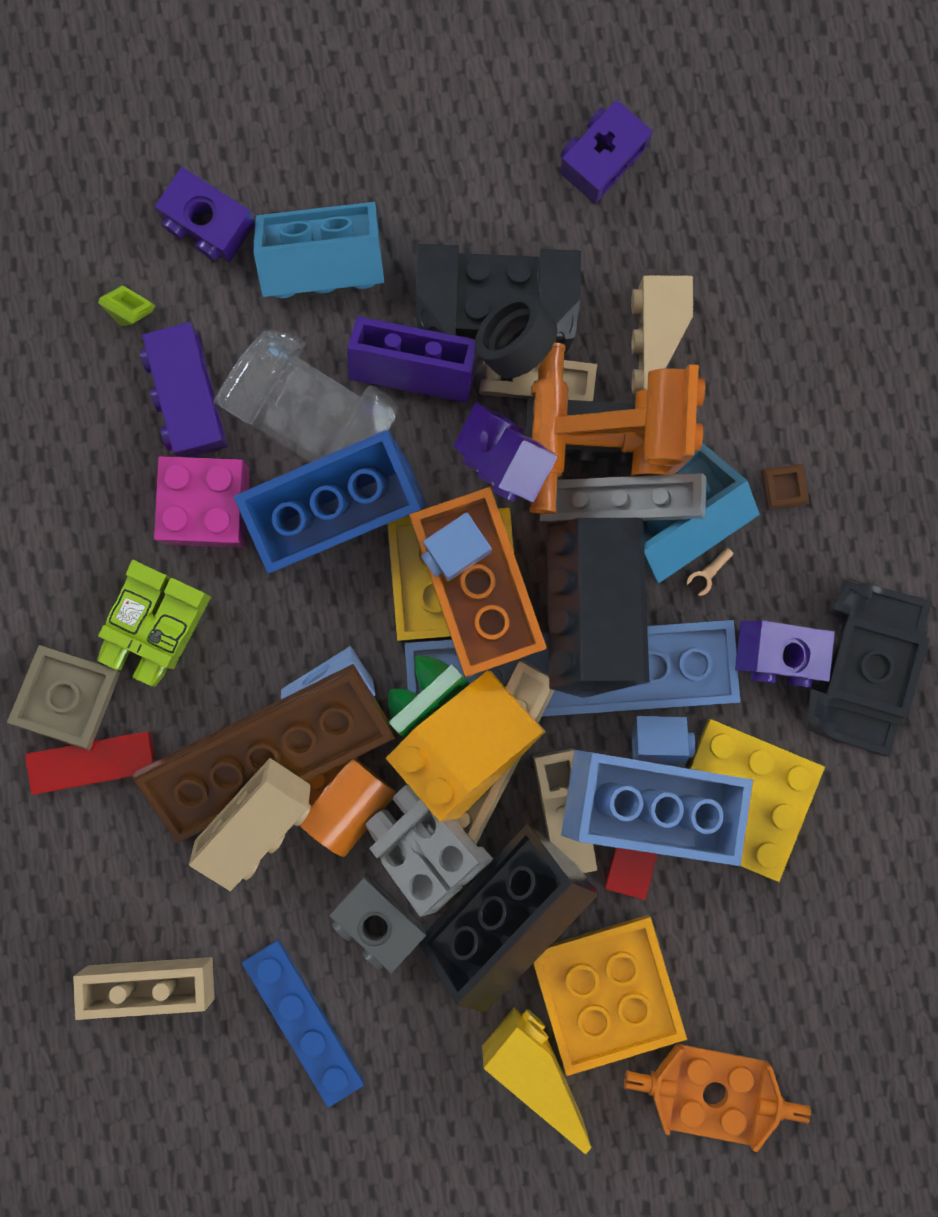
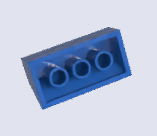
M388 429L233 496L268 574L416 512L428 505L411 465Z

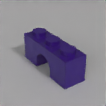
M475 403L453 445L464 456L462 463L478 471L477 476L493 485L492 490L500 496L514 502L518 496L534 502L558 456L542 443L523 435L524 430L509 418Z

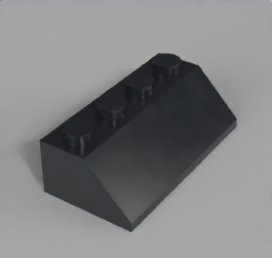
M576 518L548 528L549 689L586 698L649 683L643 520L640 518Z
M527 823L427 930L426 936L419 945L455 1004L486 1013L587 908L599 893L570 858L537 829Z

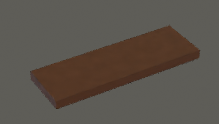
M351 664L136 771L132 779L177 843L204 831L269 758L304 781H308L395 739V730L355 665Z

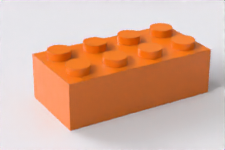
M491 487L409 514L422 555L427 552L423 545L424 540L466 512H468L492 548L491 554L449 582H447L443 574L435 578L427 567L465 678L547 649Z

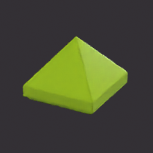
M120 286L100 297L98 302L116 323L122 327L134 324L152 313L156 307L153 303L125 286Z

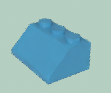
M375 202L256 215L253 253L262 297L288 298L295 293L311 291L324 294L332 292L336 288L354 286L358 289H366L375 284L384 283Z
M703 443L701 450L695 451L692 459L676 474L702 473L706 476L705 519L643 521L645 570L658 584L760 515L748 481Z

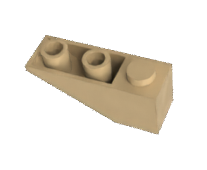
M643 276L639 289L632 290L631 311L632 314H639V329H633L631 340L632 354H639V369H633L632 394L647 389L649 371L667 367L693 318V276Z
M568 748L534 755L532 760L549 841L570 858L583 873L597 871L593 844L578 842L561 836L575 749Z

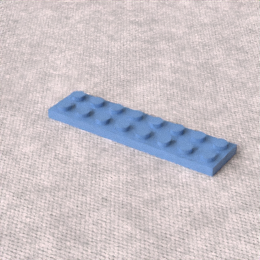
M734 620L647 626L649 683L586 698L554 691L542 717L741 703L738 670H735L737 654ZM542 633L547 649L489 670L505 687L519 661H524L549 675L548 633ZM452 640L405 643L408 690L418 695L423 691L415 673V657L417 655L434 657L449 666L452 664L465 678ZM486 671L468 676L465 679L471 684Z

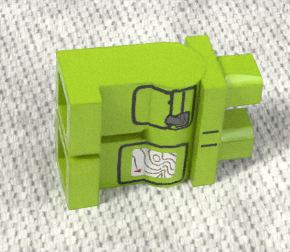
M132 559L125 574L128 576L108 615L106 625H103L98 635L105 640L101 646L97 661L121 671L131 651L142 657L133 678L156 687L167 669L174 670L211 597Z

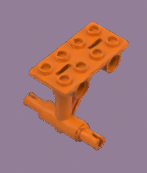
M554 342L550 352L539 364L538 380L534 381L531 386V396L534 397L532 439L542 443L558 457L534 502H531L530 512L539 514H555L557 512V480L559 476H562V472H564L566 444L619 447L621 452H633L631 476L675 475L692 459L695 451L701 450L703 425L696 423L697 406H702L704 402L705 379L698 378L699 365L689 364L686 369L663 368L649 371L647 389L636 392L635 409L567 415L569 388L567 383L563 381L566 346Z

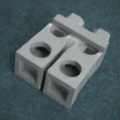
M405 785L393 798L405 815L396 821L388 810H381L365 825L375 840V843L369 849L376 858L381 859L387 872L418 915L422 917L437 912L463 888L462 885L467 884L493 858L483 847H478L456 819L439 822L411 787Z

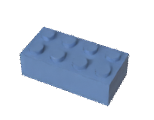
M574 750L561 836L583 843L741 866L753 780Z

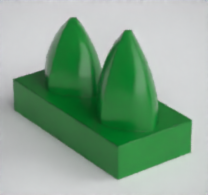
M417 655L415 657V673L423 691L419 695L406 689H391L389 691L388 708L392 718L389 723L403 738H406L414 728L469 685L468 681L452 664L449 666L434 657Z

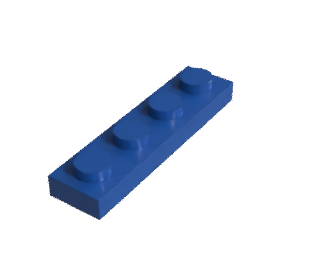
M280 939L245 959L242 965L327 1107L329 1108L364 1086V1079Z

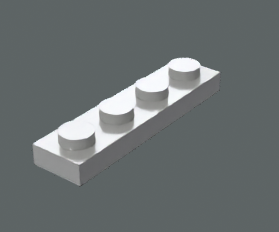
M702 473L557 480V512L555 514H540V521L545 524L565 523L576 518H640L643 521L705 519L706 476Z

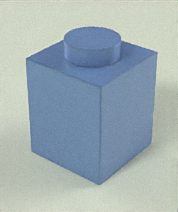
M466 512L424 540L423 545L427 552L421 557L435 578L443 574L447 582H449L491 554L492 548L468 512Z
M636 716L632 730L633 760L685 768L688 758H693L695 754V735L692 732H688L687 717Z

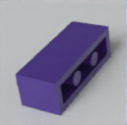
M357 316L347 347L348 379L468 403L476 372V340Z
M191 322L142 334L145 348L140 349V356L145 371L152 373L156 387L150 388V393L156 411L163 412L166 426L161 427V436L167 451L173 450L177 457L189 458L228 447L198 332Z

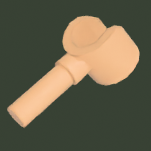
M726 547L702 571H694L689 574L686 585L694 577L703 576L706 579V586L697 595L701 596L708 593L712 586L711 579L730 559L733 552Z

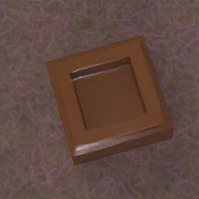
M803 464L761 470L767 510L809 504Z

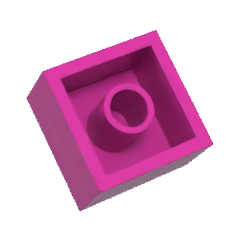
M159 456L154 540L164 545L246 548L247 526L233 496L249 490L250 467L243 460Z

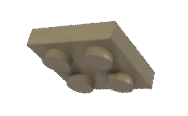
M39 645L7 723L11 726L90 751L120 672L116 669Z

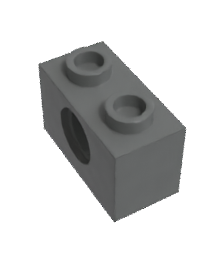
M367 872L334 907L329 915L334 920L332 927L341 937L349 942L354 938L365 949L362 954L372 966L378 970L385 967L391 974L423 940L427 932V928ZM373 915L380 916L386 921L388 929L379 935L372 934L366 929L365 920Z

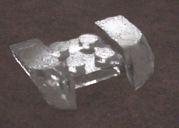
M277 330L263 331L236 362L213 400L215 404L245 423L253 425L309 462L318 460L389 429L396 417L398 406L381 387L369 385L360 397L298 357L309 341Z

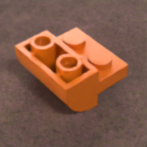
M357 758L351 759L306 781L311 785L309 796L311 809L306 819L299 826L335 854L345 857L367 831L365 824L376 813L384 810L397 792Z

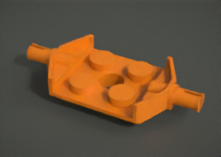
M676 1044L657 1070L651 1071L650 1075L629 1070L625 1073L624 1089L646 1092L653 1096L662 1128L667 1135H670V1130L750 1145L753 1151L758 1152L780 1121L786 1119L808 1124L810 1121L808 1117L811 1115L810 1106L785 1101L783 1096H781L773 1068L765 1060ZM710 1083H721L725 1086L723 1100L716 1104L707 1103L703 1099L705 1087Z

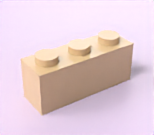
M269 758L197 837L194 842L189 866L229 891L242 879L248 880L258 868L261 858L267 852L272 854L279 848L285 833L292 825L299 826L306 819L311 809L309 804L311 785Z
M212 957L88 965L73 976L75 1020L205 1011L215 999Z

